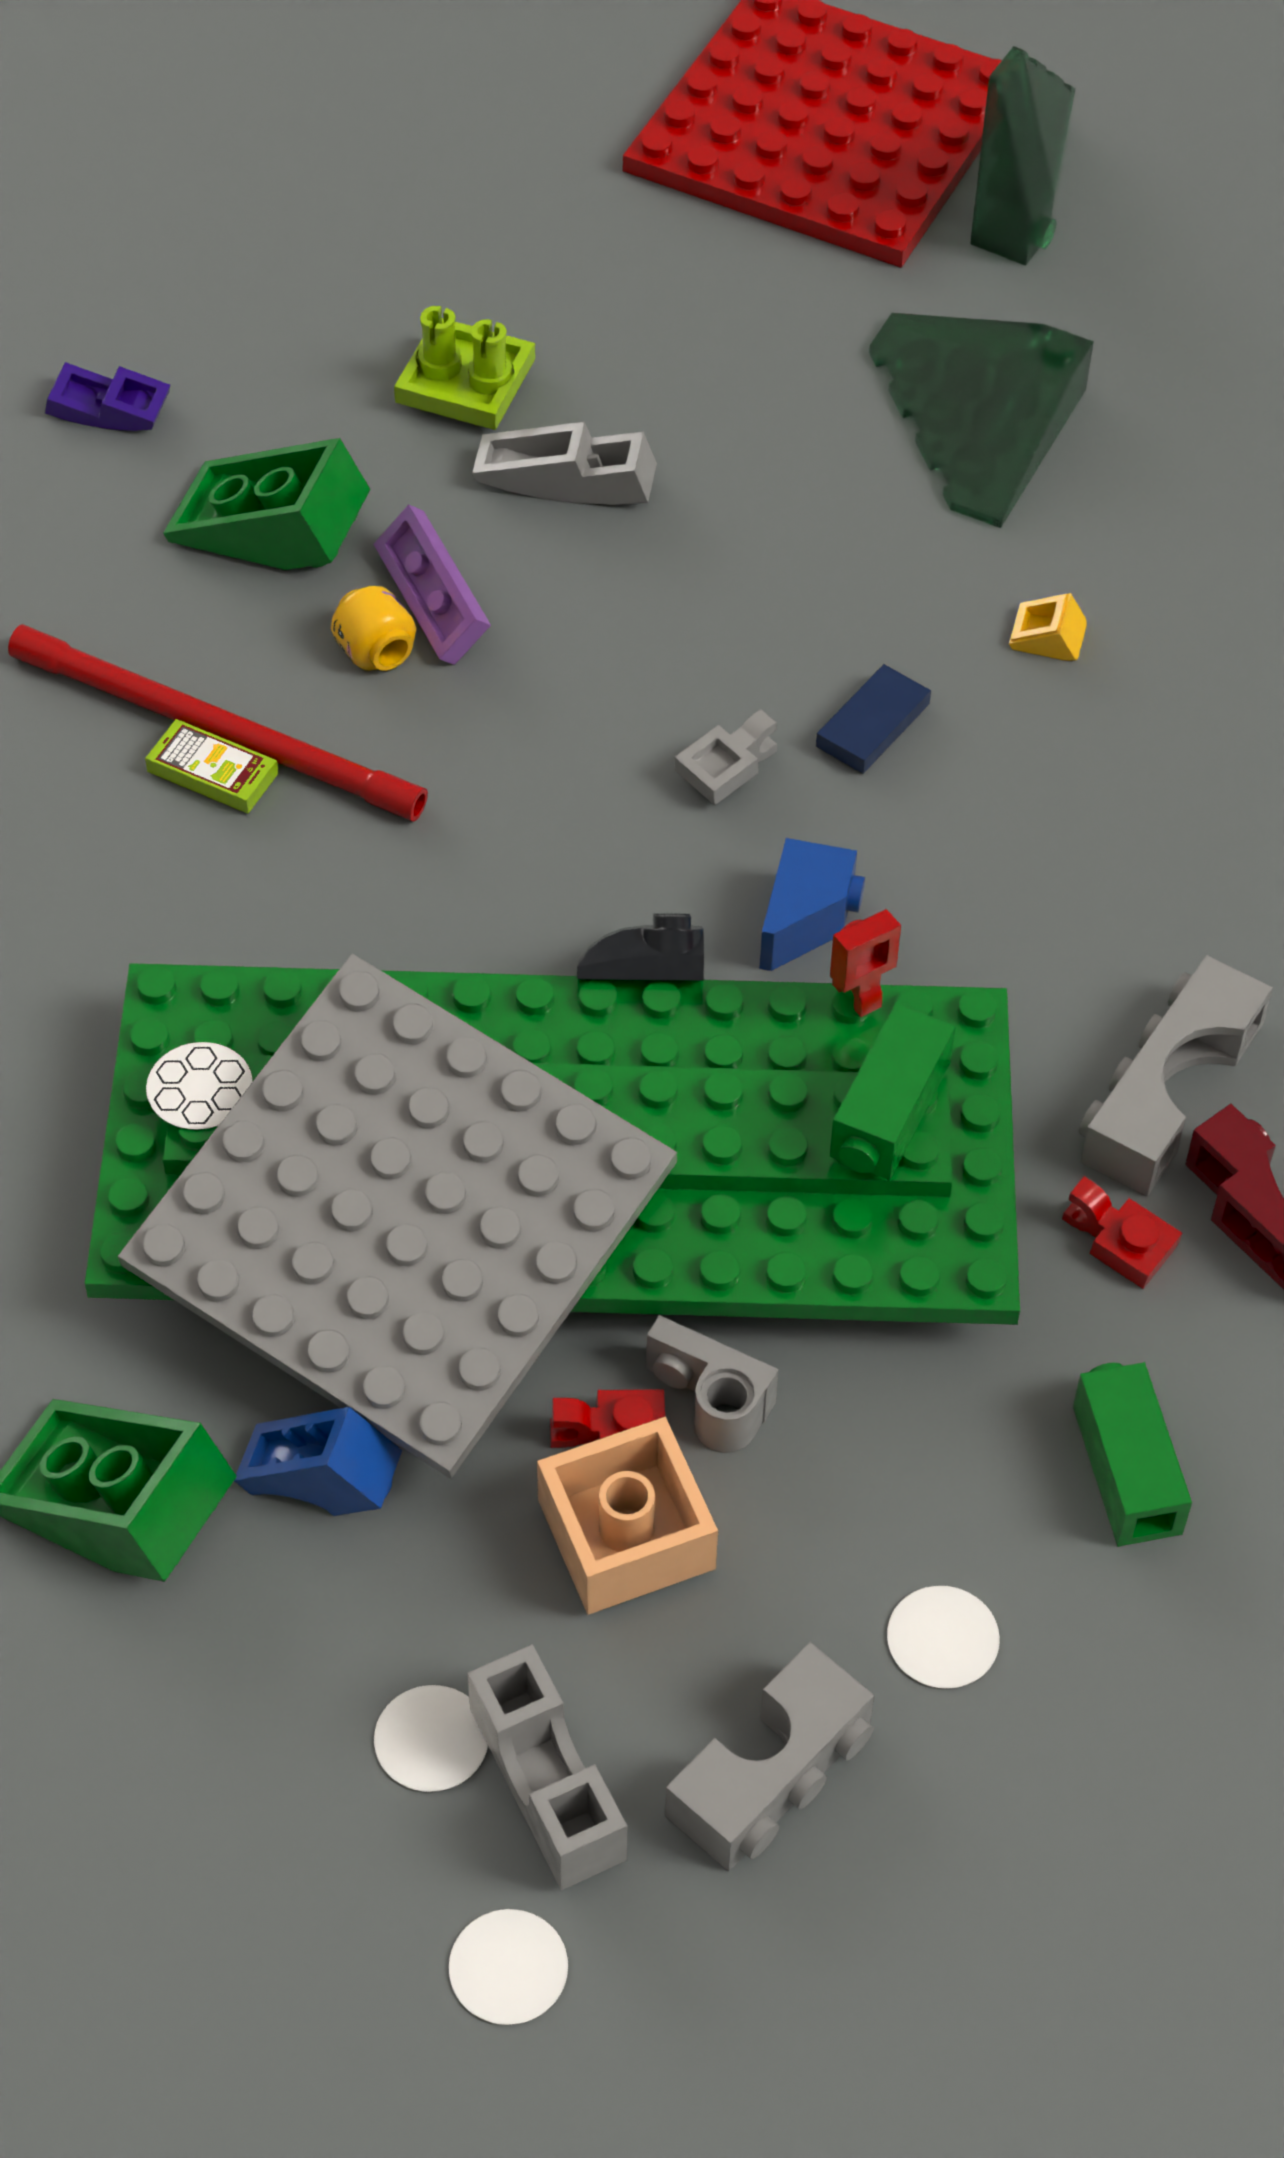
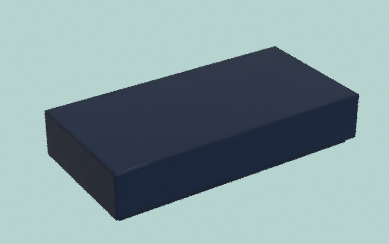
M883 664L817 732L816 747L864 774L930 704L931 690Z

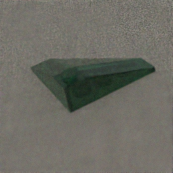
M1015 46L1012 47L989 76L970 244L1026 266L1039 248L1046 249L1056 230L1057 221L1052 217L1070 133L1076 89L1064 83V80L1054 72L1046 70V66L1038 60L1028 57L1026 51Z
M891 313L870 344L869 354L876 367L886 364L893 378L889 382L888 391L902 418L913 416L920 429V432L916 434L915 443L929 470L932 471L940 468L948 483V485L943 487V497L950 510L1001 528L1087 389L1094 341L1039 323Z

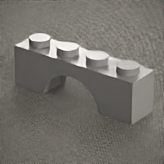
M1208 955L1205 956L1193 975L1186 972L1182 973L1169 996L1168 1005L1171 1006L1164 1017L1154 1014L1146 1025L1139 1041V1047L1142 1048L1134 1060L1127 1056L1124 1057L1115 1070L1109 1085V1090L1112 1092L1106 1101L1102 1103L1095 1100L1088 1108L1079 1127V1134L1085 1136L1080 1162L1148 1197L1178 1152L1186 1116L1170 1099L1165 1088V1082L1177 1072L1199 1064L1236 1066L1264 1024L1273 987Z

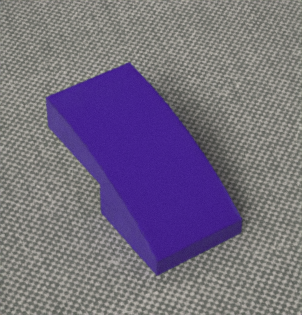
M65 362L47 398L45 414L70 422L104 429L151 430L169 394L171 385L120 366L114 378L111 379Z

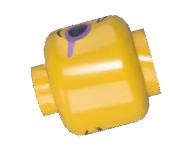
M367 586L352 590L343 596L333 614L331 631L335 641L355 665L364 671L377 669L388 671L401 665L409 657L415 640L416 626L412 616L392 592L383 586Z

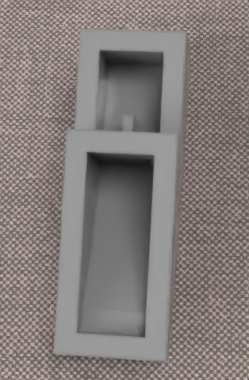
M578 422L482 434L472 474L477 482L540 499L578 504L648 503L657 462L644 431L592 438L586 423Z

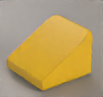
M1071 593L1022 602L1019 605L1009 645L1012 650L1065 661H1074L1079 657L1087 620Z

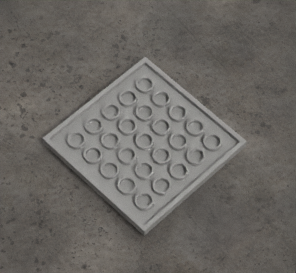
M352 953L120 1252L118 1258L122 1267L338 1407L352 1408L389 1440L452 1479L677 1163V1152Z

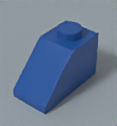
M790 838L785 839L762 929L759 969L772 971L833 940V934L839 932L845 926L848 911L859 913L864 893L865 877L855 875L857 850Z

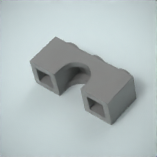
M809 1642L763 1689L760 1720L780 1736L785 1747L771 1758L758 1761L747 1760L735 1755L714 1738L666 1787L665 1817L728 1872L745 1854L750 1859L758 1857L776 1836L779 1830V1825L776 1822L793 1805L798 1809H803L817 1796L827 1780V1776L824 1774L826 1770L840 1756L848 1761L865 1746L874 1730L870 1722L875 1695Z
M533 1644L468 1672L470 1711L561 1891L627 1861V1824L596 1765L585 1768L580 1760L565 1723L564 1703Z

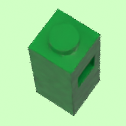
M895 1003L833 1119L829 1157L841 1161L853 1171L872 1173L891 1180L950 1066L955 1025Z
M1145 1362L1125 1366L1120 1363H1106L1093 1368L1089 1372L1081 1373L1073 1410L1117 1547L1183 1535L1192 1500Z

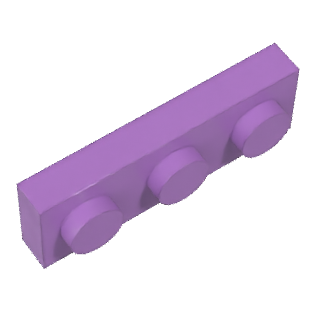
M408 504L373 545L438 658L455 665L486 632L491 624L425 512Z

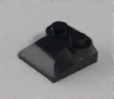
M653 913V925L621 928L602 936L591 944L578 962L577 979L704 981V929L702 926L691 925L690 914Z

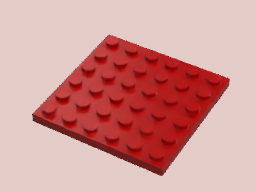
M741 0L623 154L622 171L902 268L1025 86L1027 70L1008 64L1000 59L983 56L962 49L954 44H947L916 34L908 29H901L862 14H855L825 4L820 0Z

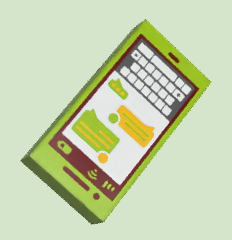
M175 719L145 758L147 772L249 814L278 775L277 760L178 719Z

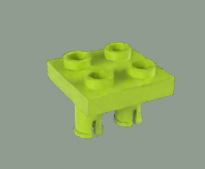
M430 306L424 309L420 316L422 340L394 386L395 403L496 430L535 361V343L507 336L505 325L498 321L494 326V332H492V320L483 319L470 326L456 322L455 313L451 309H445L443 318L441 306Z

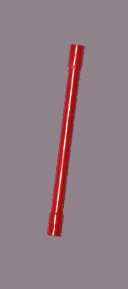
M24 624L19 625L10 637L8 653L13 658L52 674L65 675L174 721L178 719L275 759L281 765L362 797L367 803L412 822L420 817L425 808L428 791L419 785L382 770H371L72 648L67 642Z

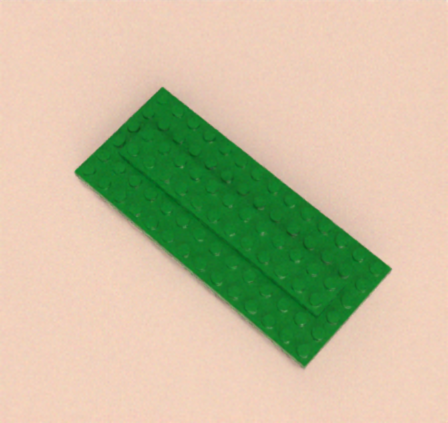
M129 963L85 1277V1288L88 1298L173 1300L122 1267L118 1255L218 1126L198 1130L185 1129L174 1126L160 1118L152 1109L146 1092L147 1079L153 1066L166 1053L182 1045L198 1042L215 1043L228 1047L239 1054L250 1068L252 1081H254L340 969ZM381 970L677 1152V1163L571 1312L1018 1325L1020 1293L1007 988L880 985L882 990V1007L860 1017L854 1010L852 990L845 993L843 991L838 992L832 983L737 980L577 979V976ZM897 1003L956 1026L950 1066L891 1180H887L872 1173L853 1171L841 1161L831 1158L829 1155L833 1119L893 1006Z

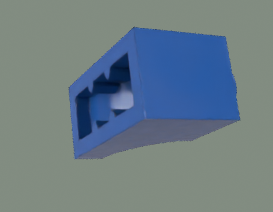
M350 1407L256 1424L234 1482L251 1495L270 1494L303 1500L324 1508L333 1516L381 1509L384 1499L390 1492L392 1477L402 1450Z

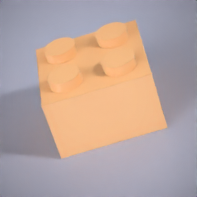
M666 1417L537 1461L538 1501L587 1615L716 1569L718 1529Z

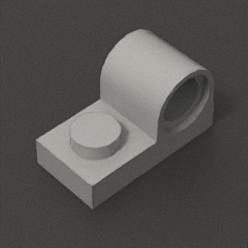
M661 1315L658 1316L647 1334L646 1369L653 1372L660 1381L668 1386L677 1389L688 1388L695 1391L694 1428L695 1434L702 1444L711 1450L722 1453L736 1452L746 1447L755 1437L762 1423H765L776 1404L779 1369ZM728 1404L735 1406L739 1410L725 1413L716 1410L714 1407Z

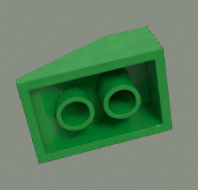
M341 438L209 460L203 463L163 534L168 542L283 570L308 566L318 568L332 563L333 559L337 556L343 540L356 520L358 512L371 489Z
M52 1399L0 1470V1517L114 1572L165 1582L237 1476L200 1422Z

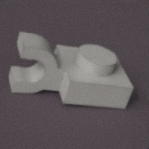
M760 709L731 735L720 725H717L675 756V771L713 805H716L758 774V762L767 759L777 752V743L768 737L777 730V722Z

